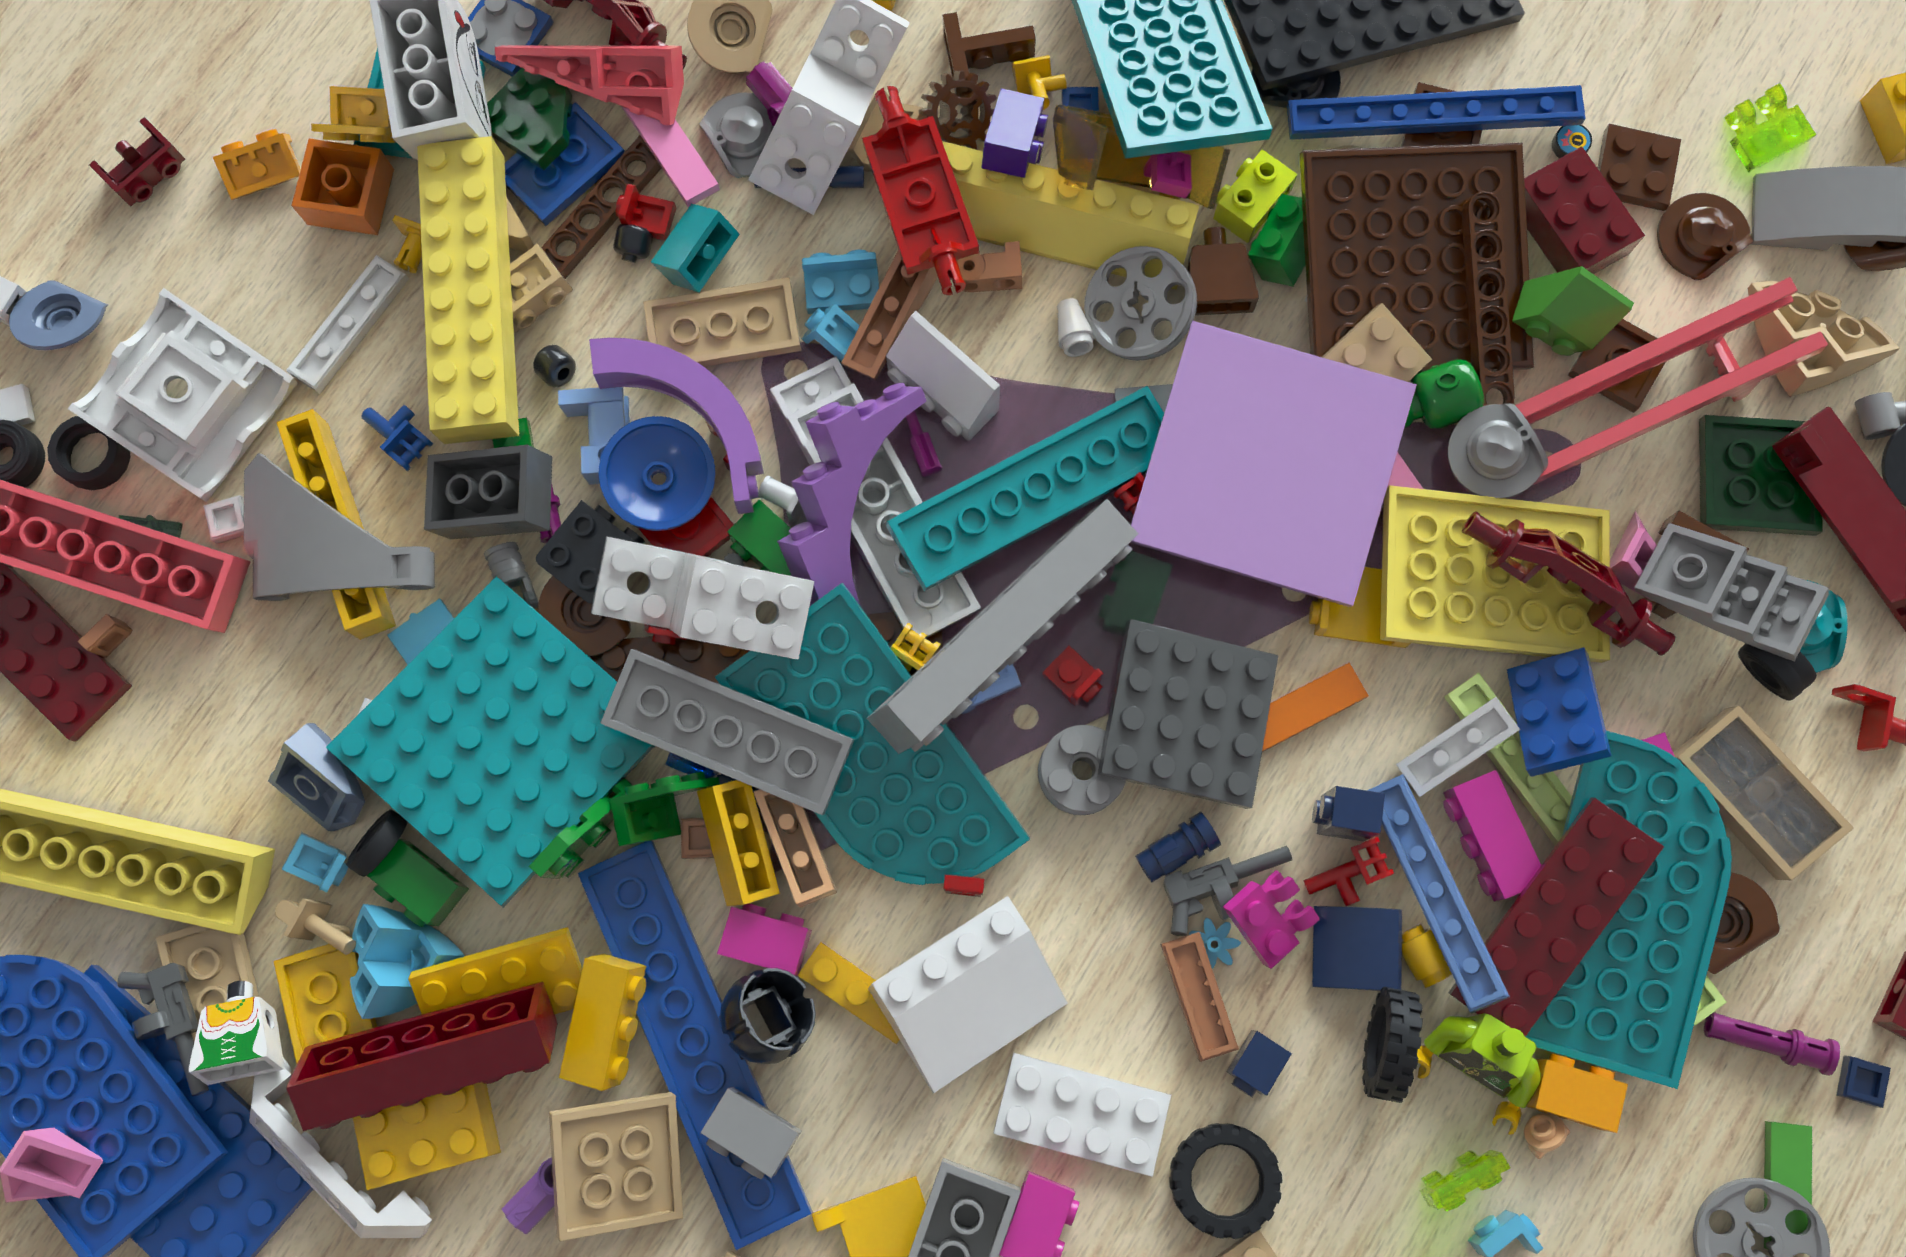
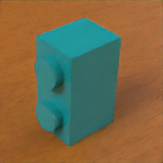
M691 203L651 263L673 285L700 293L740 234L718 210Z

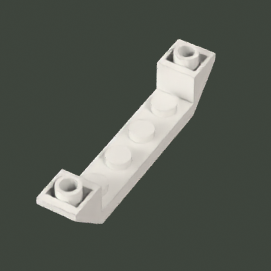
M284 1058V1070L254 1076L249 1122L360 1238H421L427 1233L432 1219L429 1217L430 1211L421 1199L416 1196L410 1198L403 1190L377 1214L374 1211L376 1205L371 1197L362 1190L356 1192L346 1182L348 1176L343 1168L335 1161L328 1163L318 1153L320 1151L318 1143L307 1132L300 1134L292 1126V1118L279 1103L272 1105L275 1100L287 1091L286 1087L291 1078V1067Z

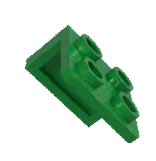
M697 772L683 775L681 780L680 775L656 779V783L650 784L651 789L649 788V783L625 787L626 795L610 799L618 845L625 846L681 835L674 796L720 785L719 777L706 778L705 772Z

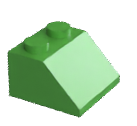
M1581 266L1525 281L1512 321L1525 329L1529 336L1538 338L1551 346L1555 353L1571 356L1577 352L1592 350L1632 310L1634 302Z

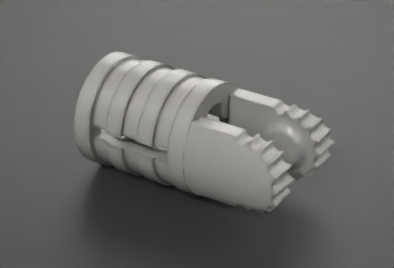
M506 542L486 550L484 556L489 563L488 566L492 571L493 579L497 576L511 589L520 586L524 601L532 608H538L539 603L528 572L525 571L521 554L518 552L519 547L517 543Z

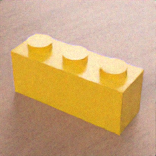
M735 780L698 790L697 795L726 906L744 905L780 894L752 786Z
M606 954L585 957L559 1078L600 1091L621 1085V1081L625 1078L629 1068V1060L627 1058L629 1044L635 1036L638 1021L635 1018L638 1002L642 999L646 989V979L644 978L646 965Z

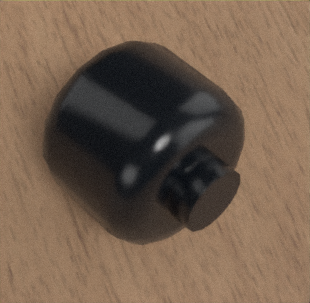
M620 224L616 229L613 249L615 252L622 254V260L636 263L637 258L645 259L649 256L653 236L646 228L632 224Z
M548 345L542 348L535 356L533 368L535 373L547 385L560 387L572 379L576 371V363L562 347Z

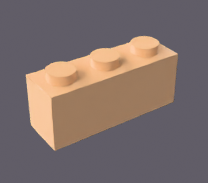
M763 790L754 791L796 905L801 908L836 894V888L805 808Z

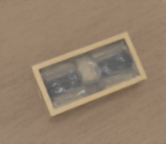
M1739 705L1721 711L1673 752L1674 756L1700 782H1703L1713 795L1720 808L1719 813L1723 823L1776 880L1792 881L1854 829Z

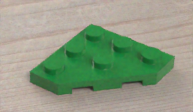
M623 778L612 789L615 793L612 798L626 795L625 787L632 786L633 784ZM606 796L596 801L579 817L583 822L581 826L577 827L574 824L570 828L566 827L528 867L540 878L560 879L564 876L567 878L571 877L583 864L584 859L580 856L587 848L591 846L597 848L611 833L612 830L608 828V825L614 820L610 803L611 798Z

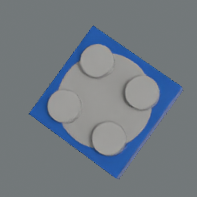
M480 0L468 17L476 40L479 59L510 76H514L521 67L496 60L495 47L501 45L538 46L554 23L550 15L523 0Z

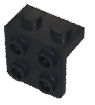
M581 500L537 554L536 562L587 603L593 604L606 536L641 544L645 540L629 527L621 531L612 523L616 518L600 505L593 509Z

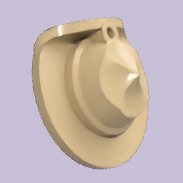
M694 0L688 13L687 31L690 43L696 54L706 64L721 72L732 74L751 72L759 62L772 15V4L769 0Z

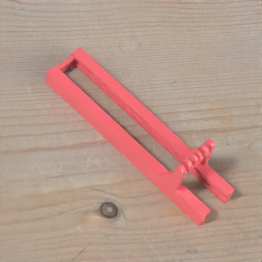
M1791 277L1515 405L1531 425L1705 343L1708 344L1706 352L1709 357L1714 355L1713 365L1715 368H1719L1717 372L1721 376L1548 456L1546 470L1533 485L1724 397H1731L1734 402L1748 396L1761 380L1820 354L1828 346L1821 331L1740 368L1723 338L1726 333L1793 303L1794 300L1791 295L1798 290Z

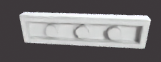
M376 255L286 371L320 394L409 280L407 275Z

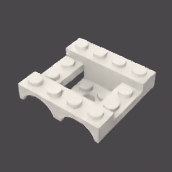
M163 288L159 293L157 305L145 324L131 338L119 343L111 353L112 357L109 366L99 382L87 395L79 401L72 403L68 409L207 502L298 383L294 377ZM174 379H183L188 384V390L181 398H171L167 394V385Z

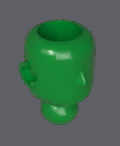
M1456 359L1418 372L1411 379V383L1417 385L1404 429L1409 427L1414 420L1420 418L1430 428H1444L1458 423L1468 413L1484 406L1482 386L1471 363L1466 360Z

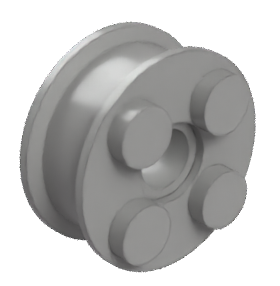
M1077 725L1066 728L1050 740L1041 755L1038 765L1040 787L1046 798L1063 812L1073 815L1097 813L1110 805L1124 788L1126 781L1098 775L1105 737V730L1091 725ZM1077 761L1087 762L1092 768V777L1088 780H1080L1075 777L1072 771L1073 763Z

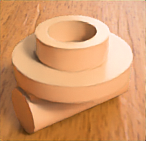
M1540 1113L1528 1120L1524 1128V1136L1529 1144L1528 1148L1538 1159H1541L1549 1151L1559 1148L1564 1143L1566 1136L1570 1134L1562 1119L1552 1113Z

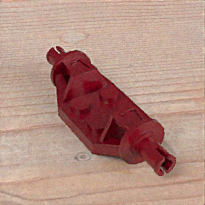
M573 0L543 1L552 7L568 8ZM586 0L593 5L591 10L604 19L613 20L609 45L668 46L665 44L667 38L666 26L658 21L656 22L651 8L640 0ZM682 54L684 69L687 63V56Z
M1477 511L1473 512L1465 522L1462 533L1469 535L1490 548L1486 558V565L1494 569L1499 566L1518 580L1527 583L1544 566H1548V573L1564 584L1572 581L1582 587L1581 593L1593 602L1587 613L1591 625L1611 636L1612 643L1617 647H1625L1636 639L1662 656L1674 644L1676 636L1673 633L1666 631L1649 620L1652 612L1651 602L1642 598L1632 604L1611 568L1550 530L1524 529V523L1518 519L1502 529L1481 516ZM1510 557L1522 560L1521 564ZM1616 611L1621 617L1617 624L1608 619Z

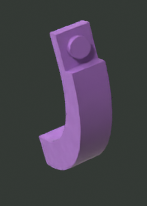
M630 338L589 339L593 375L600 389L634 387L660 392L683 402L708 422L727 451L734 503L738 514L754 512L752 499L759 498L756 475L764 474L761 456L750 422L728 388L704 366L668 347Z

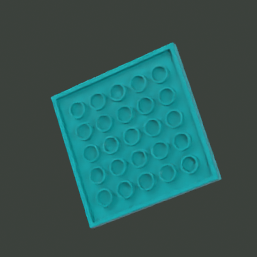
M496 576L326 748L504 908L536 874L528 866L566 827L570 828L574 824L577 827L581 826L583 822L579 817L600 798L603 799L613 792L614 786L623 778H626L655 746L601 724L617 681Z

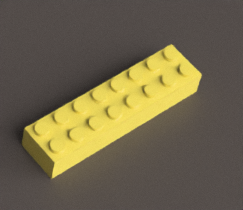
M492 136L417 146L430 431L443 444L519 436L504 156Z

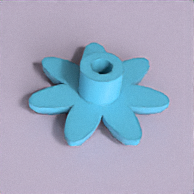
M1205 918V934L1202 932L1200 934L1212 969L1216 964L1217 957L1223 963L1232 965L1233 960L1226 949L1239 947L1241 942L1234 938H1226L1231 928L1230 922L1223 923L1216 930L1211 919ZM1191 931L1189 932V935L1197 933L1199 931ZM1217 941V947L1212 948L1211 942Z

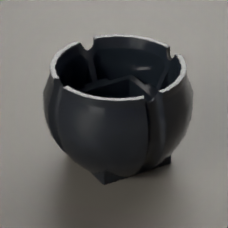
M778 968L756 970L748 976L741 977L727 991L719 1016L723 1034L729 1035L731 1039L729 1046L739 1055L741 1060L746 1059L757 1064L779 1063L797 1053L806 1043L815 1025L816 1011L813 998H805L803 996L806 986L797 976ZM754 1003L773 1036L765 1041H762L757 1036L743 1010Z

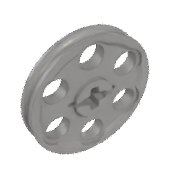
M1132 247L1111 256L1095 272L1086 291L1085 317L1095 335V339L1108 351L1128 360H1149L1172 350L1188 333L1196 314L1197 293L1193 279L1187 269L1170 253L1155 247ZM1152 259H1160L1163 264L1160 274L1153 278L1146 277L1144 268L1147 262ZM1116 268H1124L1127 272L1125 282L1117 287L1111 286L1109 283L1111 272ZM1175 285L1184 286L1186 290L1184 299L1178 304L1168 303V291ZM1139 292L1142 297L1148 300V303L1143 304L1141 314L1135 307H1132L1133 304L1138 303ZM1104 303H1111L1114 307L1112 317L1105 322L1098 321L1096 317L1097 309ZM1161 321H1170L1172 324L1170 336L1164 340L1156 339L1154 336L1155 326ZM1132 329L1136 332L1137 336L1134 345L1126 349L1121 348L1118 343L1120 334L1125 330Z
M1742 1178L1728 1182L1718 1187L1705 1199L1695 1218L1693 1245L1696 1257H1717L1722 1253L1731 1254L1733 1257H1768L1757 1249H1751L1755 1244L1754 1234L1747 1227L1746 1222L1759 1235L1771 1237L1772 1240L1766 1243L1769 1249L1767 1252L1771 1257H1793L1798 1253L1807 1254L1809 1257H1830L1828 1234L1818 1212L1799 1193L1775 1181L1763 1178ZM1754 1188L1762 1189L1768 1198L1767 1206L1760 1212L1750 1211L1745 1204V1195ZM1724 1210L1730 1214L1732 1226L1729 1231L1722 1234L1712 1231L1709 1225V1218L1713 1212ZM1793 1210H1802L1808 1218L1807 1228L1798 1234L1791 1233L1785 1225L1787 1214Z

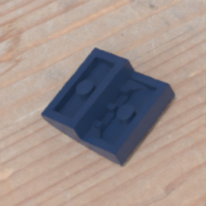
M1314 906V910L1320 920L1313 925L1312 987L1381 991L1382 987H1389L1401 990L1402 910Z

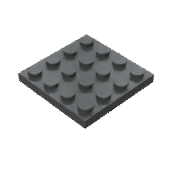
M1133 619L1126 621L1098 775L1244 809L1253 808L1278 655Z

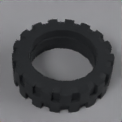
M1382 987L1381 993L1377 994L1376 1005L1373 1004L1371 1010L1372 1018L1367 1026L1366 1032L1368 1036L1364 1043L1365 1057L1362 1063V1070H1364L1362 1082L1365 1085L1364 1093L1367 1094V1097L1402 1103L1403 1098H1406L1408 1095V1086L1411 1087L1413 1083V1071L1417 1068L1418 1064L1417 1052L1421 1046L1422 1037L1419 1036L1423 1024V1018H1420L1422 1004L1419 1003L1420 996L1415 992Z
M1215 1123L1193 1131L1178 1146V1151L1175 1157L1172 1158L1170 1166V1189L1172 1190L1174 1202L1183 1216L1198 1230L1221 1239H1238L1244 1237L1243 1235L1253 1234L1261 1229V1225L1273 1217L1275 1213L1273 1210L1276 1204H1279L1282 1194L1280 1192L1282 1173L1279 1171L1277 1164L1279 1162L1274 1152L1267 1146L1268 1144L1252 1131L1234 1124ZM1218 1145H1233L1244 1150L1254 1161L1259 1173V1189L1254 1201L1244 1211L1232 1216L1216 1215L1206 1210L1196 1199L1191 1186L1192 1170L1197 1159L1207 1149Z

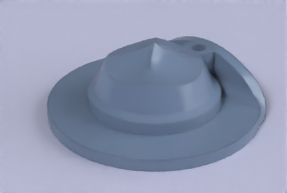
M50 280L32 288L18 300L11 311L9 327L17 341L28 348L35 350L60 349L77 343L88 336L101 322L108 304L58 281Z

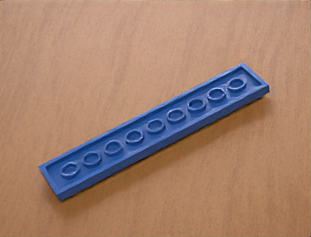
M647 841L579 872L578 876L612 956L646 965L644 975L646 989L642 999L638 1002L636 1014L668 1090L676 1095V1109L735 1249L738 1250L812 1214L813 1211L789 1155H787L775 1176L770 1178L765 1174L762 1179H759L741 1167L744 1160L730 1152L725 1157L706 1145L709 1138L703 1135L701 1131L728 1088L734 1087L767 1109L768 1106L748 1060H741L739 1055L729 1046L731 1042L729 1035L722 1032L719 1016L723 1002L654 842Z

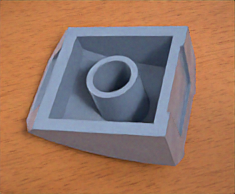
M307 723L283 743L282 753L268 782L327 831H336L353 825L365 803L361 786L356 775L326 748L332 741L330 737L315 723Z

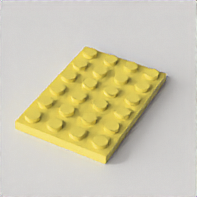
M1391 485L1387 487L1383 505L1380 640L1551 657L1584 647L1589 655L1590 662L1603 663L1610 660V636L1591 625L1587 613L1593 602L1581 593L1582 587L1572 581H1569L1567 584L1558 581L1548 573V566H1544L1527 583H1523L1499 566L1494 569L1487 566L1486 558L1490 548L1469 535L1462 533L1465 522L1475 511L1502 529L1518 519L1524 523V529H1548L1610 568V510ZM1510 557L1521 564L1522 560Z

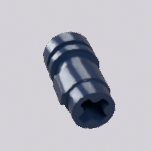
M1202 812L1189 818L1190 823L1182 822L1178 825L1179 829L1177 831L1167 834L1149 845L1144 851L1135 855L1151 883L1185 865L1193 857L1196 856L1198 859L1203 857L1205 850L1211 852L1221 846L1216 832Z

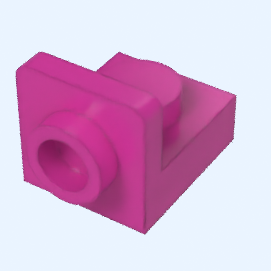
M1182 152L1151 155L1144 166V176L1151 178V190L1186 199L1192 190L1191 155Z

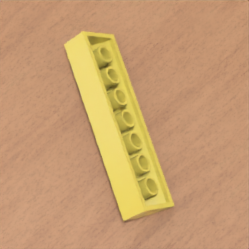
M942 141L977 240L1004 247V242L1019 241L1020 251L1098 270L1107 259L1116 253L1139 246L1155 247L1164 250L1184 265L1199 205L1029 163L1025 178L982 169L983 151ZM1152 259L1147 262L1144 268L1145 276L1153 278L1160 274L1163 267L1162 261L1160 259ZM1116 268L1111 272V274L1127 277V272L1124 268ZM1178 285L1173 286L1171 289L1177 290Z
M0 789V882L237 935L244 933L269 886L275 853L273 848Z

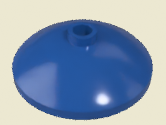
M645 417L628 423L610 438L600 458L599 483L608 505L622 520L645 530H669L688 523L705 508L715 485V463L706 441L686 423L669 417ZM658 473L666 476V481L661 485H656L652 482L653 476Z

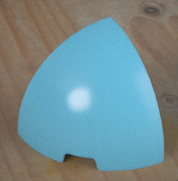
M363 904L352 935V939L356 941V946L352 952H356L359 955V969L356 975L350 978L353 999L361 1018L383 1017L403 1011L417 1004L408 980L410 973L461 958L465 955L448 937L432 926L425 924L423 927H420L409 920L402 912L381 906Z

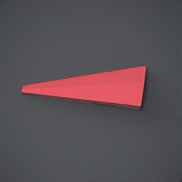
M501 45L495 47L496 60L500 62L514 64L524 68L526 72L545 76L567 88L604 102H612L628 108L630 112L637 115L643 114L654 118L663 125L674 124L684 86L682 46Z

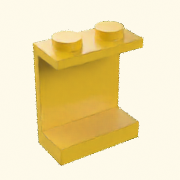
M1364 567L1352 607L1318 598V602H1311L1309 624L1315 625L1314 635L1407 648L1411 644L1380 640L1382 569Z

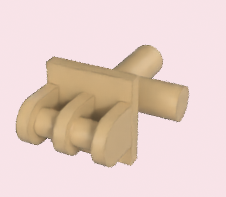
M303 898L301 903L282 900L276 905V917L288 925L283 934L286 937L313 941L314 937L318 936L346 955L351 953L356 946V941L349 937L350 929L348 926L324 921L332 907L331 904Z

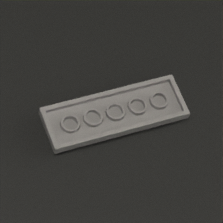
M631 649L601 720V724L821 815H824L855 740L634 649Z

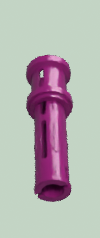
M1713 1012L1705 1019L1704 1035L1706 1037L1720 1039L1777 1055L1787 1065L1796 1066L1799 1063L1817 1068L1821 1074L1827 1076L1832 1075L1838 1066L1840 1045L1834 1039L1828 1038L1822 1041L1804 1036L1803 1031L1798 1029H1789L1786 1032L1778 1031Z

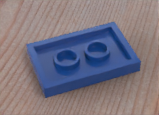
M576 102L572 104L571 117H567L566 129L570 133L569 146L544 171L518 153L505 162L506 187L545 226L601 179L625 152Z
M1584 647L1507 669L1517 725L1520 728L1519 736L1525 766L1531 777L1612 756L1589 655Z

